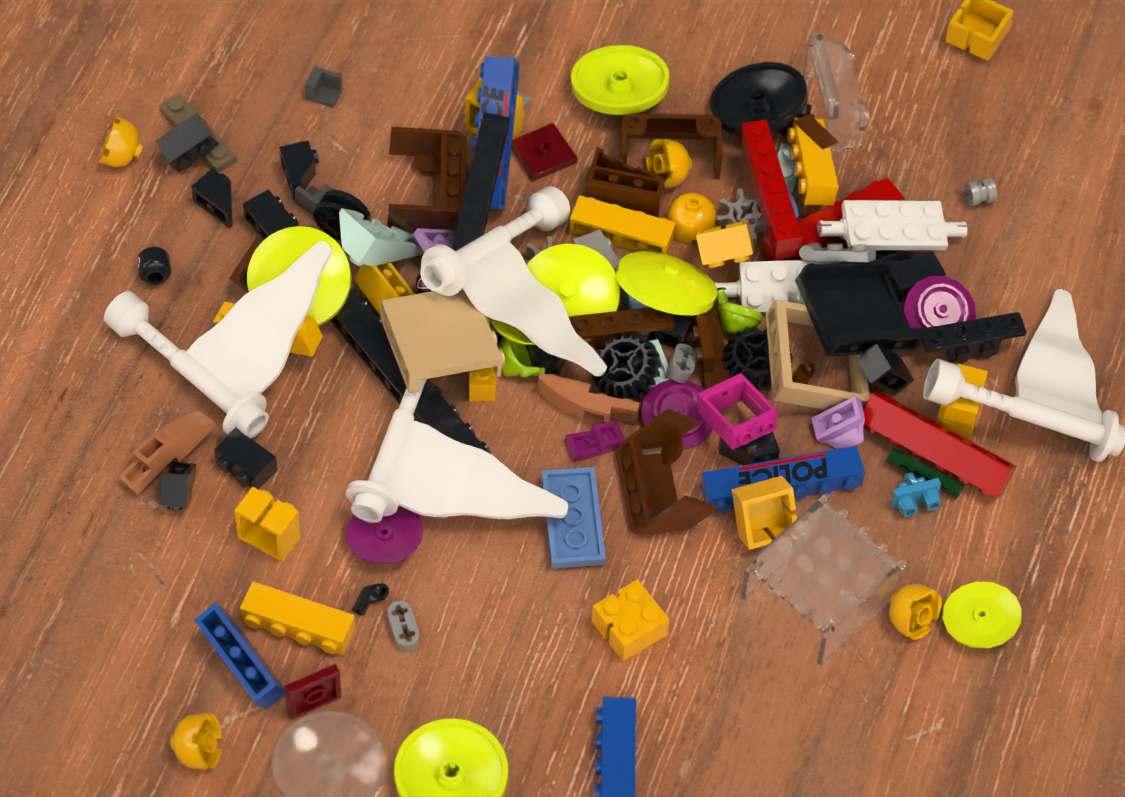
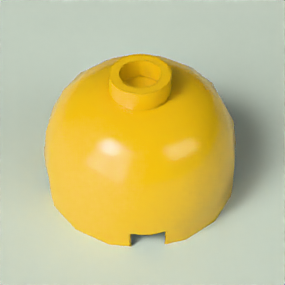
M115 116L112 124H114L113 128L108 130L100 154L102 157L99 159V163L112 167H124L131 162L133 157H139L143 144L139 143L140 134L138 129L131 122Z
M672 139L653 140L648 149H652L650 157L645 159L646 170L665 179L664 189L677 187L683 183L691 169L692 162L687 150L682 144Z
M686 193L679 196L672 202L667 213V219L676 222L674 238L684 243L692 244V241H697L696 234L698 231L716 227V209L706 196L699 193Z
M919 583L908 584L902 587L890 599V621L901 634L913 640L921 639L932 629L927 627L931 620L937 621L942 607L940 594L936 593L934 589Z
M198 713L183 718L178 723L170 739L171 748L174 750L180 763L197 770L215 768L222 752V748L216 749L217 739H222L220 723L215 715L208 713Z

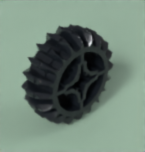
M757 326L754 328V331L746 327L743 333L737 331L734 337H730L724 347V355L722 357V361L726 362L724 369L730 371V378L742 373L758 391L764 387L769 392L772 385L767 327L764 331H760ZM790 353L791 363L793 360L792 353ZM738 357H740V358L742 359V362H744V363L746 364V366H744V365L740 362V360L738 359Z
M623 333L621 339L613 336V342L610 344L604 341V350L597 349V353L606 364L607 369L602 376H593V381L598 385L597 388L600 392L610 397L627 398L630 400L632 396L640 399V393L643 391L649 394L647 387L649 385L656 386V381L653 378L660 377L658 369L662 367L659 360L660 354L655 350L653 343L648 342L643 336L638 337L634 333L630 337ZM622 364H625L626 367H629L631 371H628L627 368H624Z

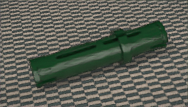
M895 447L891 450L886 460L887 463L907 473L912 472L916 478L923 477L925 481L938 478L941 483L940 490L955 499L959 497L965 484L924 464L920 458H913Z

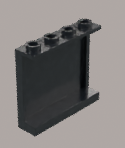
M892 260L851 263L832 262L817 265L811 263L803 267L795 282L827 357L862 355L867 348L876 344L891 352L914 351L921 343L923 337H925L923 329L910 327L887 275V272L894 264Z

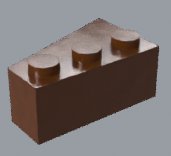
M597 147L586 181L585 197H592L598 201L616 204L626 209L641 211L647 215L658 217L663 201L665 179L639 166L635 169L625 164L624 159L618 156L614 159L604 154L603 149Z

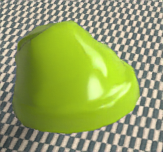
M724 289L717 291L718 312L721 317L722 329L725 332L735 336L737 331L743 333L746 327L749 330H753L762 323L763 316L760 312L749 307L729 303Z
M503 336L498 349H502L504 352L505 365H502L501 372L505 376L520 375L526 378L531 375L539 376V373L545 374L544 367H532L530 355L524 344L510 341Z

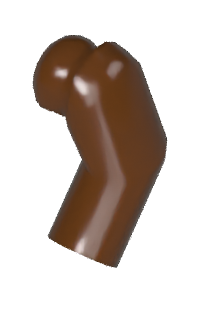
M805 361L803 364H800L792 376V381L808 385L816 370L815 365L811 361Z

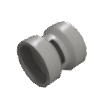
M991 177L984 178L981 182L969 181L965 183V196L969 206H977L983 201L986 203L996 201L997 190Z

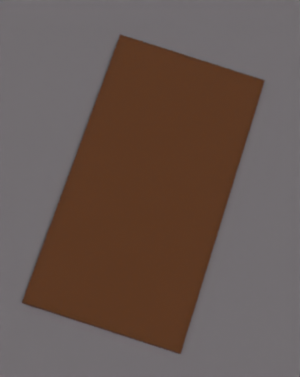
M810 114L793 121L822 149L839 143Z

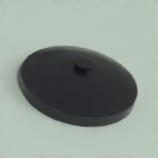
M777 62L750 64L731 72L716 85L711 94L710 108L712 115L721 121L722 129L729 133L741 136L742 123L767 120L770 133L791 124L794 118H798L808 102V88L803 75L789 65Z

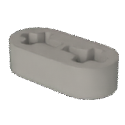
M677 344L670 356L667 369L671 379L678 383H685L689 380L695 368L696 351L687 344Z
M395 601L387 610L388 623L393 639L399 650L411 652L419 645V630L414 614L407 602ZM397 611H401L404 614V622L400 623L399 617L396 615ZM407 630L408 636L411 638L410 642H406L405 638H403V631Z

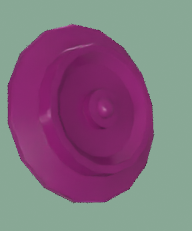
M929 276L918 281L908 292L904 303V314L911 328L923 329L976 319L975 303L969 291L958 281L946 276Z
M671 379L658 383L649 390V394L647 393L642 403L641 419L643 424H647L666 409L698 419L699 424L681 436L683 450L698 446L710 436L713 430L697 413V393L704 391V389L689 380L685 383H678Z
M398 506L396 513L390 516H383L382 520L376 523L364 521L354 515L346 527V542L351 552L360 559L375 564L393 563L405 559L417 550L423 539V524L418 514L401 506Z

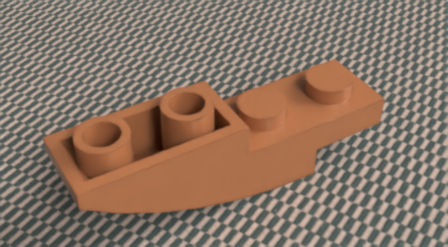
M539 373L538 392L547 401L568 415L592 425L610 422L611 420L637 425L640 403L627 398L610 397L603 393H590L591 383H586L579 379L571 380L555 374Z
M200 411L187 414L170 422L153 433L132 452L136 459L118 479L131 491L139 495L173 459L180 463L216 426V423Z

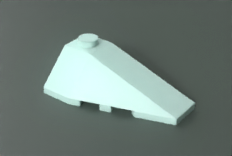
M343 208L340 210L342 249L350 255L348 258L358 266H362V264L376 266L424 254L423 249L416 240L408 235L411 233L394 226L389 228L374 218L371 222L363 220L365 216L356 211Z

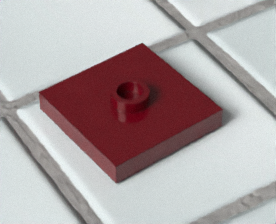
M554 123L512 140L511 149L533 181L577 163V156Z
M336 663L284 686L286 709L290 719H295L341 698L340 671Z

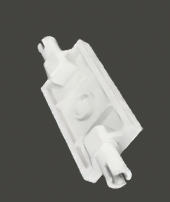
M844 200L841 205L843 215L840 221L819 220L817 225V231H821L818 232L819 237L840 236L841 239L847 241L848 248H852L854 244H866L867 249L946 250L948 247L947 237L965 238L967 235V227H963L967 225L965 221L945 222L941 201Z
M806 260L740 262L739 280L737 282L714 283L717 291L724 289L727 298L737 297L742 306L752 308L761 314H766L776 299L805 305L795 282V279L805 265L811 263L817 265L842 262Z

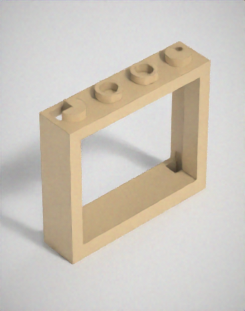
M776 299L766 312L773 401L828 410L857 396L861 399L864 410L871 397V392L868 387V378L857 361L861 355H848L852 392L792 382L787 322L808 326L814 325L805 305Z

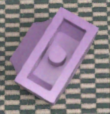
M417 228L413 234H408L416 240L423 249V252L434 245H445L452 249L455 237L452 230Z
M857 396L811 418L816 439L820 443L829 444L833 448L839 449L856 446L864 442L863 425L865 417L861 399Z

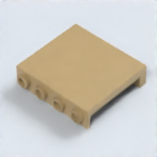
M463 289L452 296H444L431 291L381 300L380 319L409 393L419 392L420 380L493 367L496 376L501 377L502 365H505V356L503 350H499L497 347L496 333L490 330L489 317L476 309Z

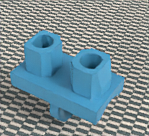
M912 472L906 473L904 476L905 482L897 484L898 489L893 490V500L890 502L892 509H899L904 518L917 513V503L923 502L928 511L939 509L941 504L939 494L941 483L938 478L925 481L923 477L916 479Z

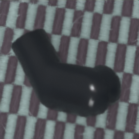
M384 583L364 587L352 608L353 612L357 615H365L369 604L382 601L389 595V587Z

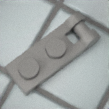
M814 242L802 246L799 251L800 257L806 261L870 262L876 259V249H867L866 244H854L852 248H843V244H827V248H821L818 243Z

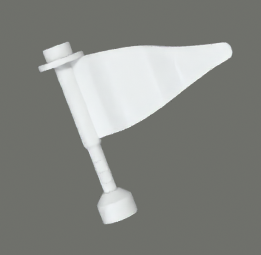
M547 186L532 194L526 201L525 214L504 226L494 228L457 251L445 245H434L424 252L421 260L420 274L423 283L430 290L444 296H452L463 289L478 311L489 318L516 327L545 352L575 362L595 376H602L606 372L607 366L604 361L575 332L560 298L552 290L536 280L527 268L520 252L510 243L511 239L533 226L542 231H551L568 220L570 205L564 193L559 189Z
M319 241L282 275L245 294L216 326L199 337L187 351L179 349L148 322L149 306L132 291L121 293L109 304L104 314V322L121 337L139 334L167 358L175 370L226 412L227 415L223 422L224 433L229 435L237 428L244 435L253 438L264 429L269 419L268 413L265 412L266 398L261 393L277 379L283 370L296 333L312 306L322 272L333 253V249L328 243Z
M1057 289L1054 292L1049 308L1021 360L1015 377L1017 389L1015 397L999 394L998 392L965 382L959 365L941 359H936L928 371L923 388V397L926 400L946 406L962 397L1007 412L1011 417L1090 442V458L1097 462H1102L1108 454L1118 456L1125 445V426L1119 424L1117 412L1106 410L1102 414L1098 406L1094 363L1079 339L1071 294L1063 289Z
M427 379L420 380L419 392L409 393L406 388L399 408L394 411L368 481H353L346 490V497L352 503V513L364 521L373 523L380 522L383 516H390L396 513L398 506L414 513L431 517L471 515L493 519H515L533 516L563 518L568 512L567 501L522 480L488 452L457 442L429 425L414 421L413 414Z

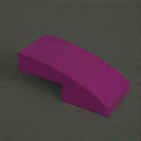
M617 421L594 424L590 431L568 434L564 439V443L572 461L576 462L613 451L625 439Z

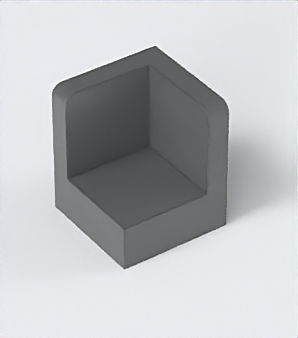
M315 66L305 83L306 100L329 107L335 106L343 90L341 74Z
M328 184L320 190L311 186L306 191L298 186L295 188V203L313 216L315 208L326 191L334 189Z

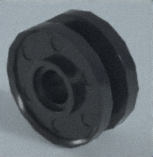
M341 190L326 191L315 208L313 219L324 233L341 241L340 210L343 208L359 212L365 216L363 220L367 221L371 220L370 212L355 196Z

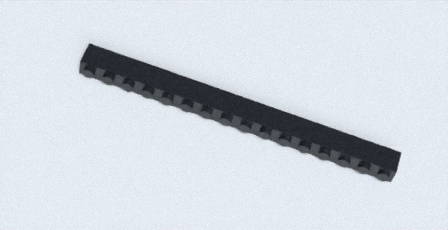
M269 189L243 203L245 220L262 238L266 239L273 233L285 228L299 226L294 214L288 213L284 208L282 200L278 196L275 197ZM351 283L349 296L344 306L329 321L400 405L407 387L379 316H374L370 311L367 301L364 298H359ZM427 379L413 414L414 421L429 425L457 442L479 448L491 454L487 444L484 441L480 442L475 436L472 426L469 423L465 424L460 418L456 407L447 403L441 389L437 386L434 387L430 379Z

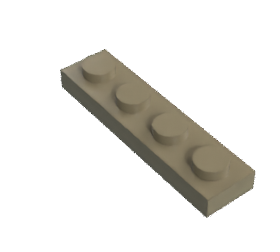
M180 93L159 105L160 112L174 128L197 113ZM211 129L219 145L208 155L202 156V159L211 169L213 168L219 173L235 164L237 157Z

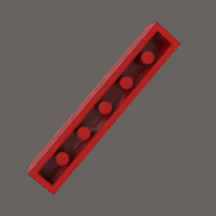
M767 120L742 123L741 144L775 259L800 256L802 235Z
M888 177L880 181H873L868 187L860 191H853L846 198L838 202L835 201L834 206L828 205L818 212H811L806 218L798 221L802 235V246L815 242L821 248H827V244H840L846 241L841 239L840 236L819 237L818 232L821 231H817L819 220L840 221L842 219L841 205L844 200L904 201L905 197ZM766 235L762 240L761 255L766 261L803 260L800 256L776 260L769 235Z
M881 391L872 393L863 411L865 417L864 428L873 434H883L888 437L887 441L897 447L902 445L910 449L909 453L914 457L922 460L926 458L932 461L933 467L942 472L950 471L956 475L955 478L966 485L971 483L979 487V492L987 497L993 498V496L998 497L1002 495L1017 467Z

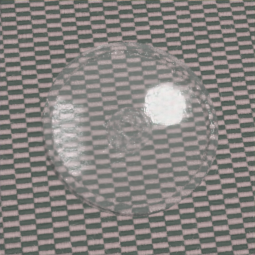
M334 711L314 713L292 724L280 737L272 760L274 782L282 797H376L386 775L385 749L375 730L358 717Z

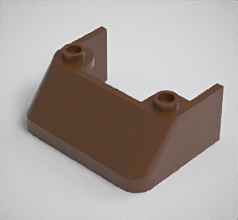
M631 113L622 116L620 120V158L624 159L625 164L627 163V138L707 139L714 142L715 179H720L723 156L722 125L717 117L710 114Z
M391 126L389 155L414 156V166L418 171L433 174V206L389 204L387 227L391 228L394 226L406 232L414 233L417 228L439 229L460 216L466 190L467 140L463 133L455 130Z
M666 409L619 444L616 451V460L629 527L633 533L646 536L687 531L717 511L716 505L686 495L678 500L671 464L683 452L681 436L699 424L698 419Z

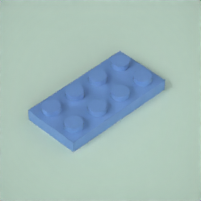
M595 467L542 471L543 489L568 503V512L563 518L546 517L551 567L566 568L606 565Z

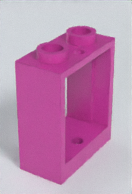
M742 373L697 393V413L732 450L777 429V410ZM742 401L757 417L733 427L719 411Z

